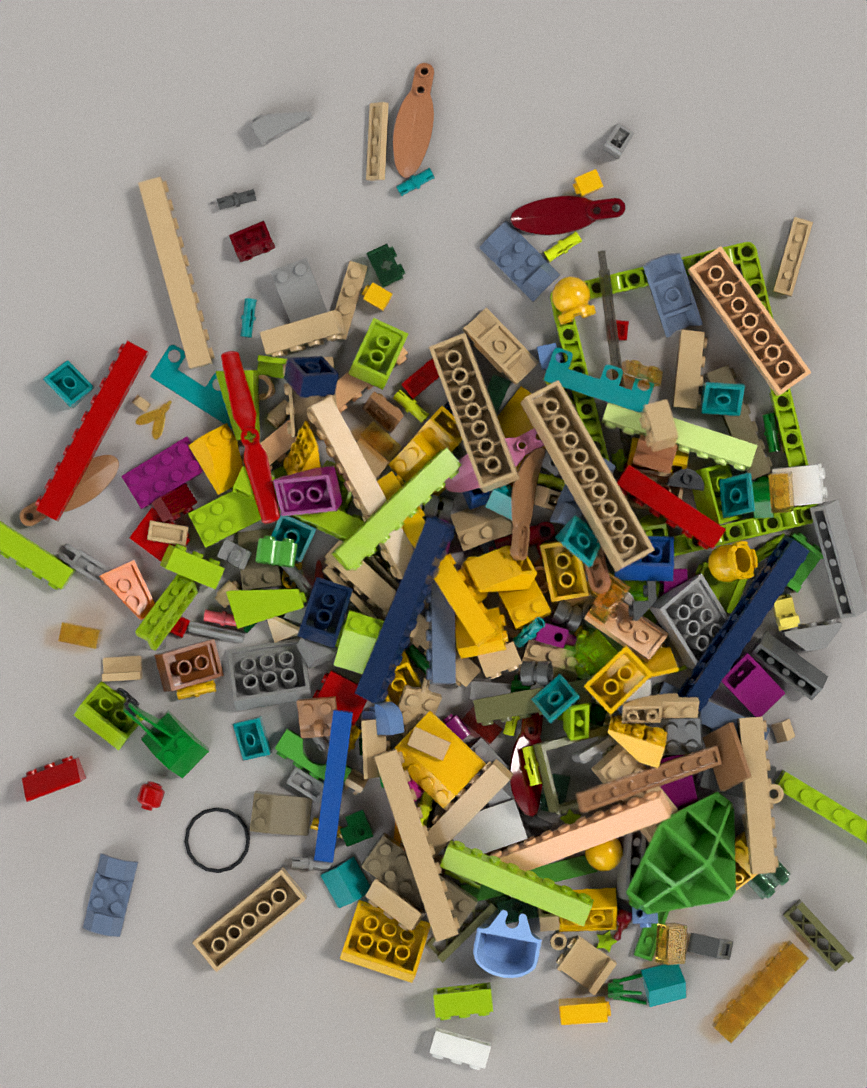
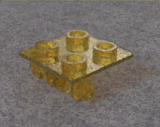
M626 360L625 368L623 369V376L626 379L634 381L635 378L642 380V384L646 381V385L650 386L649 382L654 383V387L661 386L663 371H660L658 367H648L642 365L637 360Z

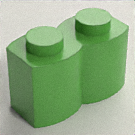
M264 536L263 539L259 538L256 563L295 568L298 544L294 543L293 539L283 538V541H276L275 537Z

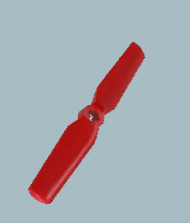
M237 351L224 352L221 354V361L232 415L242 431L241 442L245 446L244 464L262 523H272L280 518L268 456L259 442L260 434L255 429L257 413L239 353ZM247 433L256 436L253 438V442H249L248 439L245 440Z

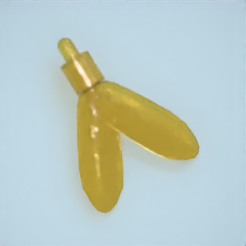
M169 400L160 409L139 416L136 424L146 425L154 421L152 435L155 440L159 439L164 429L165 414L170 409L169 406L172 402Z

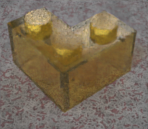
M610 572L608 574L611 584L605 593L600 594L593 591L589 580L587 581L589 593L597 598L589 613L604 624L623 603L631 588Z

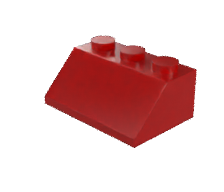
M71 755L61 759L62 763L55 765L53 762L45 765L42 771L37 772V769L26 772L27 776L22 778L26 801L29 802L85 780L86 776L79 757L73 759Z

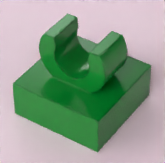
M518 675L514 676V680L511 682V693L531 689V686H523L522 682L518 681Z

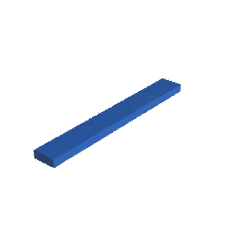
M333 710L314 856L316 861L330 863L334 861L353 712Z

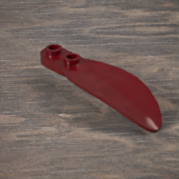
M557 196L537 200L519 207L512 213L510 220L513 226L524 232L540 235H558L578 231L597 220L619 218L625 213L626 206L623 200L619 198L592 201L579 196ZM618 205L620 207L619 211H613V206ZM599 207L601 209L600 213L595 214L593 212L594 208Z
M539 712L533 713L529 718L522 719L521 732L515 741L509 771L513 774L510 779V786L514 799L522 812L528 816H533L538 811L542 784L530 786L528 772L524 768L526 764L522 748L542 742L540 735L542 732L543 715H539Z

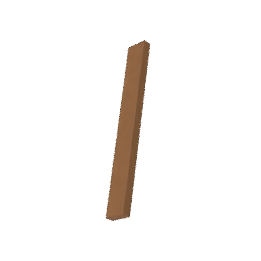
M713 745L661 763L658 768L650 767L575 793L580 812L584 813L721 765L722 761L718 746Z

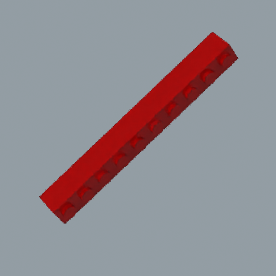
M128 340L126 344H121L117 352L120 354L119 357L110 364L108 369L110 373L107 378L104 377L99 385L101 388L99 394L93 396L90 402L92 407L89 412L85 411L81 419L83 423L80 429L76 428L74 431L72 444L66 446L63 452L65 457L62 462H58L55 466L53 479L49 478L44 487L46 489L43 496L40 495L35 504L38 512L59 522L149 355L148 351Z

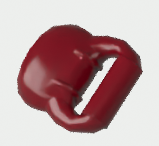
M623 909L617 911L616 921L618 929L614 934L616 941L621 939L623 929H626L633 920L632 913Z

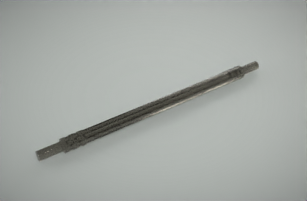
M603 250L598 251L600 266L598 273L610 362L612 366L622 369L610 269L607 267L606 252ZM611 369L613 380H616L618 378V372L614 369ZM622 375L619 386L625 388L624 378ZM619 428L624 457L628 460L632 437Z

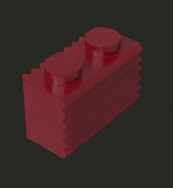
M186 483L152 502L163 523L168 520L171 522L181 517V513L183 515L190 513L194 510L192 506L197 504V500H195Z

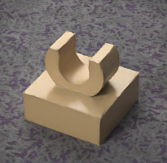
M352 769L344 783L345 790L350 787L355 790L353 794L357 795L358 792H362L368 779H364L363 774Z

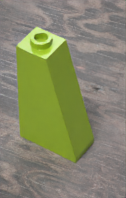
M244 370L257 413L255 429L260 434L258 370ZM216 371V377L236 440H241L242 431L232 415L224 371ZM247 433L245 440L248 439L249 442H253V438L256 436Z
M300 589L230 590L226 592L238 629L304 608V603H307L305 593L300 592Z

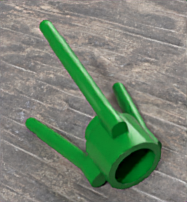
M641 973L613 979V982H608V998L646 1005V1001L624 996V994L642 995L641 991L624 990L623 984H620L641 978Z

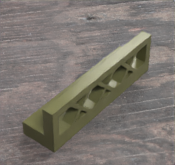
M485 899L488 905L484 909H475L474 907L471 911L473 912V920L470 923H463L462 925L467 926L462 931L460 926L457 936L446 938V946L441 951L433 945L436 941L435 937L427 943L442 963L477 930V927L481 926L497 910V906L490 899Z
M800 899L783 914L835 972L845 962L850 963L854 959ZM798 908L802 912V921H793L789 915ZM813 924L815 926V935H806L804 925ZM826 938L828 949H819L817 947V939ZM830 952H838L843 958L834 965L830 961Z

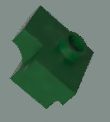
M363 809L345 816L348 825L340 828V832L347 847L374 837L373 829Z

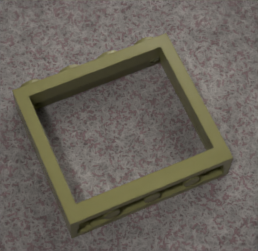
M609 725L589 729V738L570 741L566 735L533 745L537 763H539L538 768L549 812H556L557 815L566 814L568 809L571 808L579 810L577 798L558 803L546 751L594 737L600 739L609 734ZM614 745L609 746L608 751L603 753L602 756L604 757L614 748Z

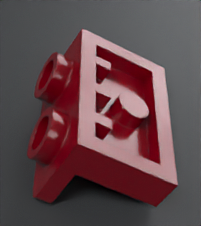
M265 221L229 235L240 262L249 261L253 257L268 253L275 248Z

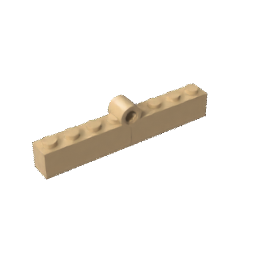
M763 717L738 718V736L752 776L742 782L750 873H774L779 864L778 857L774 856L777 840L776 837H773L772 829H775V819L771 817V809L774 808L773 804L779 803L783 799L784 792L779 785L772 784L771 778H768L767 771H770V761L766 759V751L769 750L768 740L764 739V732H767L766 720H763ZM772 789L776 791L774 798L769 796V792Z

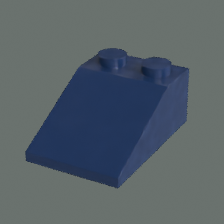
M316 577L297 636L334 648L353 589Z

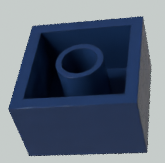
M323 356L287 358L284 379L300 397L335 395L339 374Z

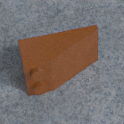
M214 639L154 655L164 692L175 691L224 676Z

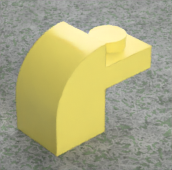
M790 594L780 595L773 606L779 631L798 627L800 620L795 612L792 596Z

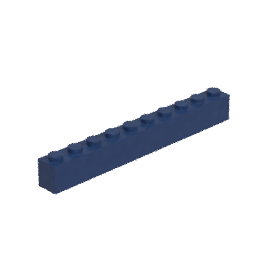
M437 517L427 518L355 694L372 703H379L386 699L388 686L394 680L396 667L401 663L402 653L410 642L409 636L411 631L417 625L416 619L424 609L426 596L431 592V583L438 575L439 564L445 558L447 545L454 537L453 531L455 526Z
M786 535L783 536L677 692L678 697H698L699 711L708 704L710 697L719 688L721 681L729 673L735 660L740 657L746 644L751 641L752 635L761 626L763 619L773 608L778 597L784 592L788 582L795 576L801 563L806 560L810 552L794 539Z

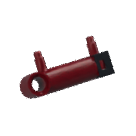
M541 522L529 527V547L535 545L541 559L543 557L540 545L552 539L555 534V528L550 522ZM543 526L549 529L547 537H543L540 534V528ZM509 534L479 545L482 554H487L504 546H511L513 535Z

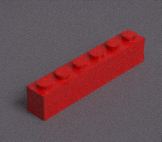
M630 465L626 467L616 482L623 495H631L634 497L633 501L641 507L646 505L650 508L649 512L658 518L661 515L667 519L665 521L666 524L674 529L676 526L683 530L681 533L689 539L694 537L699 541L697 544L706 550L708 548L714 549L726 531L725 528Z

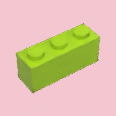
M176 544V546L168 545L160 566L216 590L225 568L220 566V561L210 558L208 561L203 558V554L194 550L192 553L187 552V548L180 544Z

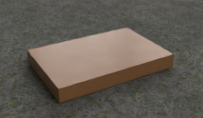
M728 723L703 737L706 748L713 745L718 746L722 764L713 767L720 791H726L752 777L734 723Z

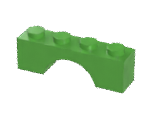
M287 728L274 748L277 750L276 754L284 759L290 758L294 761L292 764L300 769L306 768L310 771L309 775L315 779L322 778L324 780L326 764H318L311 761L303 749L304 738H301L299 734ZM346 765L344 782L352 771V768Z

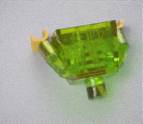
M581 625L574 632L577 639L575 644L576 652L573 656L578 662L574 669L580 675L587 672L592 676L608 664L618 652L598 629L590 633L588 630H583Z

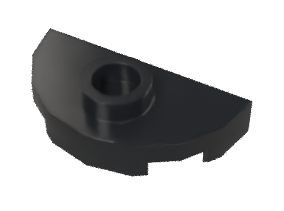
M690 469L677 470L669 476L666 486L704 491V483L701 476Z

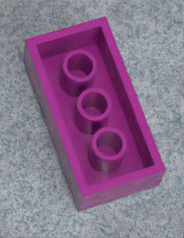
M186 436L121 476L141 509L149 507L153 501L204 473L188 446L192 443L190 437Z

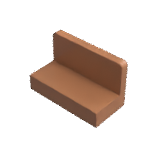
M640 435L633 464L669 474L678 445L675 444L674 447L652 452L651 447H647L645 435Z

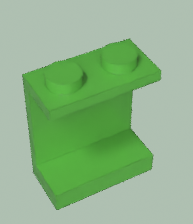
M800 532L798 534L792 533L789 537L810 552L806 560L797 569L795 576L786 585L795 593H798L802 588V583L820 559H824L821 548L816 544L811 546L807 543L808 538Z

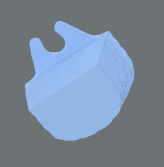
M502 910L491 925L483 924L477 927L473 955L476 963L486 972L502 978H519L529 974L536 968L542 939L530 931L525 914L519 915L517 927H507L505 920L508 913L506 910Z

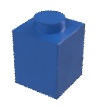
M480 488L462 493L470 510L485 505L490 496L489 491L483 493Z

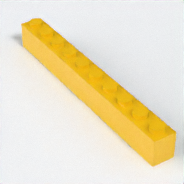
M392 471L377 481L387 500L405 484L399 474L395 476ZM420 506L417 507L418 512L411 518L407 517L403 521L405 524L402 526L405 535L414 549L426 523L423 519L425 514ZM448 554L441 560L439 573L434 580L475 644L479 647L498 634L495 630L498 626L492 618L488 620L485 615L487 609L482 602L477 603L474 598L477 596L472 586H466L464 582L466 580L465 575L461 569L459 571L455 569L454 564L456 562L452 555Z

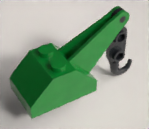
M122 688L117 689L125 697L123 711L146 732L141 737L143 743L162 764L183 779L209 752V749L169 711L158 719L141 710L139 702ZM136 715L140 716L142 719H144L153 726L149 729L142 721H140L136 717Z

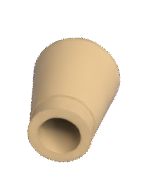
M283 400L272 409L265 419L276 429L283 425L288 416L286 414V403L289 402Z

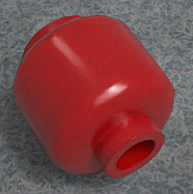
M148 781L141 785L137 801L142 804L141 808L152 811L153 808L161 806L165 791L162 789V785Z

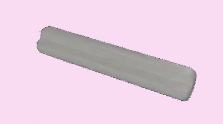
M194 621L190 622L188 631L191 633L243 643L245 638L244 632Z

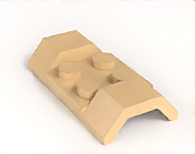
M487 307L462 329L487 360L500 373L503 372L515 385L539 364V361Z

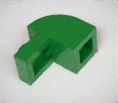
M757 477L755 482L752 483L755 506L754 518H773L776 509L773 477Z

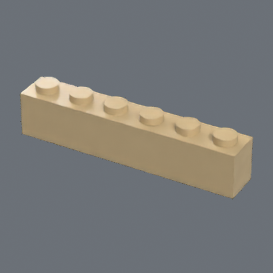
M496 759L493 763L489 761L482 768L484 772L480 776L476 774L469 783L471 785L467 790L463 788L456 795L458 799L455 802L451 800L444 808L445 812L442 815L437 814L431 821L433 825L430 828L427 827L429 836L426 839L428 845H433L436 855L512 778L513 774L499 760Z

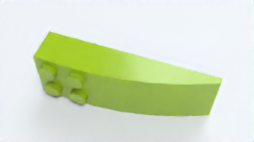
M284 466L271 471V475L276 479L287 476V472ZM234 491L188 513L205 548L261 521L256 501Z

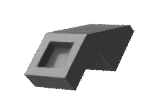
M646 581V585H643V597H647V600L632 601V605L628 606L629 617H632L633 621H638L655 603V581Z
M691 933L687 951L713 958L730 960L734 941Z

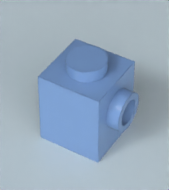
M556 343L536 348L541 370L547 371L553 351L557 348ZM562 352L556 354V360L559 363L563 362Z
M632 907L633 924H640V928H651V924H658V913L647 915L641 909L636 910Z

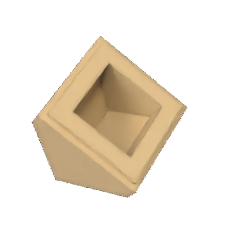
M790 719L771 724L777 743L789 741L795 737Z

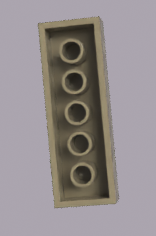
M384 832L362 861L361 867L426 913L404 846ZM440 873L438 874L441 881H445L448 892H445L447 900L451 899L454 910L451 911L453 918L457 917L461 926L477 905V898Z

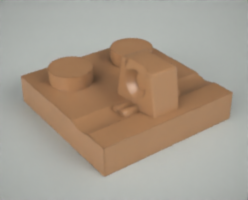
M375 391L370 395L362 408L391 433L404 417L398 407L393 406L382 394H377Z
M336 696L298 699L297 709L301 738L330 736L333 710H337Z

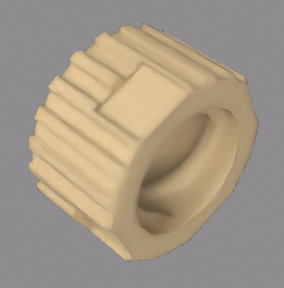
M139 395L132 401L133 404L144 412L151 406L148 401Z
M556 932L551 935L550 944L553 949L562 950L567 945V938L564 934ZM557 937H561L563 939V943L561 945H556L554 943V940Z

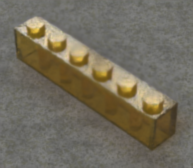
M790 940L780 945L778 948L779 952L774 957L768 958L763 970H758L752 976L753 980L749 985L745 984L740 989V995L736 999L732 998L727 1003V1009L723 1013L719 1012L714 1017L713 1027L730 1043L738 1037L809 959Z

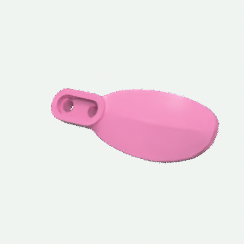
M535 428L517 438H505L515 466L521 462L525 455L538 447L544 446L541 440L536 439L535 436L538 433ZM520 442L525 443L526 447L524 449L518 447ZM466 454L459 460L462 464L458 468L459 473L452 479L448 478L444 482L446 484L445 488L448 491L466 492L480 488L470 458Z

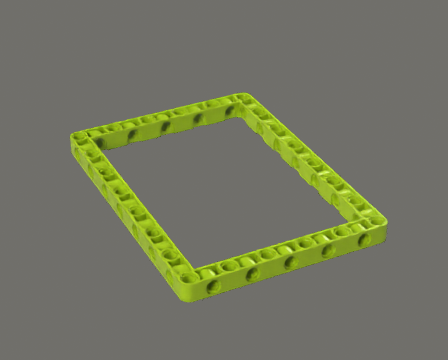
M743 242L722 247L733 264L741 267L743 278L749 286L757 285L760 288V293L756 296L773 318L756 246L751 242ZM742 248H749L751 256L744 257L741 253ZM714 250L681 257L687 276L690 275L687 271L689 268ZM643 267L584 281L590 290L589 301L649 286ZM633 274L637 275L639 277V283H630L629 276ZM593 284H600L602 291L594 293L592 291ZM551 292L550 304L561 349L570 351L573 354L569 369L573 370V368L579 367L582 369L583 374L588 375L575 317L573 322L560 324L558 316L562 312L556 309L552 301ZM571 330L574 334L573 339H565L563 332ZM562 352L564 362H567L568 356ZM770 387V400L774 416L776 415L779 437L783 453L786 454L788 467L808 465V460L791 390L789 388L781 395L776 396ZM571 390L577 414L593 442L596 441L600 444L599 453L602 458L609 461L594 397ZM780 396L785 397L787 400L785 407L778 405L777 400ZM588 404L591 406L592 411L589 415L582 413V405ZM788 434H793L796 437V441L792 445L786 440ZM818 504L798 505L791 509L775 512L773 518L776 520V526L774 528L768 527L767 520L769 518L754 517L720 525L726 531L716 546L814 523L813 518L807 519L804 513L806 509ZM733 526L739 529L737 537L730 535V529ZM684 535L674 537V556L703 550L704 548L694 546L692 543L693 537L691 539Z

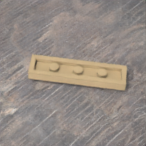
M386 102L370 103L366 180L368 181L385 180L389 105Z
M797 217L793 218L772 292L792 296L813 222Z
M349 261L335 311L341 312L347 334L342 335L344 340L347 339L368 266Z

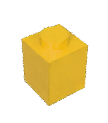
M596 169L574 179L575 183L572 184L576 195L580 194L581 197L599 191L604 187Z
M373 282L371 286L367 284L362 293L365 302L383 312L393 296L391 292Z

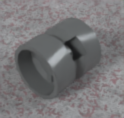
M431 494L432 498L425 504V516L423 518L437 517L449 523L454 499L447 497L439 499L438 495ZM438 506L443 508V511L437 510Z
M561 600L553 613L551 621L559 625L564 623L567 629L576 632L583 618V608L576 605L571 607L570 602Z
M523 661L520 671L522 685L535 686L538 683L540 686H547L553 680L552 662L539 661L536 664L535 661Z

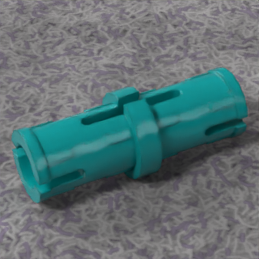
M428 168L415 176L414 174L411 175L410 179L396 185V188L402 197L416 188L417 190L420 189L421 185L435 179V176L431 169Z
M245 298L243 315H241L242 327L240 336L252 338L253 324L256 321L254 316L257 300Z
M537 617L529 625H525L522 631L513 638L514 644L517 647H523L527 641L534 639L537 635L536 633L545 627L544 620Z

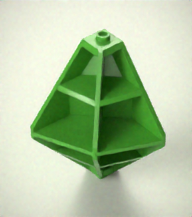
M716 792L662 821L657 827L626 892L630 900L628 903L634 909H641L648 915L729 901L736 893L735 809L732 802L719 792Z

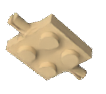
M424 677L421 687L405 685L397 704L405 725L404 732L402 733L404 737L429 711L436 714L442 699L441 694L429 690L430 683L426 677Z

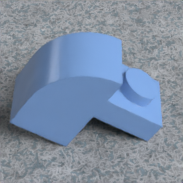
M393 702L377 703L374 706H370V710L362 711L363 719H376L377 735H394L404 732L402 713Z

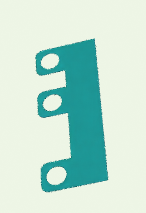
M170 345L150 377L223 424L227 423L233 429L221 390H215L213 387V381L217 379L216 373L213 374L206 387L178 370L186 355L176 345ZM172 350L179 351L181 355L180 360L171 362L168 358L169 352Z
M561 348L554 349L543 381L554 383L559 380L564 388L639 413L643 412L644 406L649 403L655 384L653 379L638 375L635 378L632 390L619 386L623 375L621 368L605 365L601 378L597 379L570 370L569 366L573 354ZM559 352L565 353L568 356L567 362L559 363L556 360V354ZM609 369H614L618 372L616 380L607 378L606 372ZM640 380H647L650 384L649 389L646 391L640 390L637 385Z

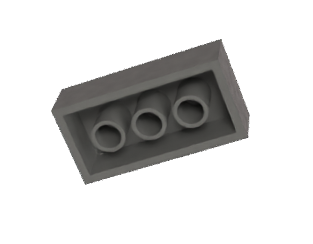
M699 710L698 718H661L660 723H644L646 726L652 728L659 727L668 732L663 755H684L703 749L702 715Z

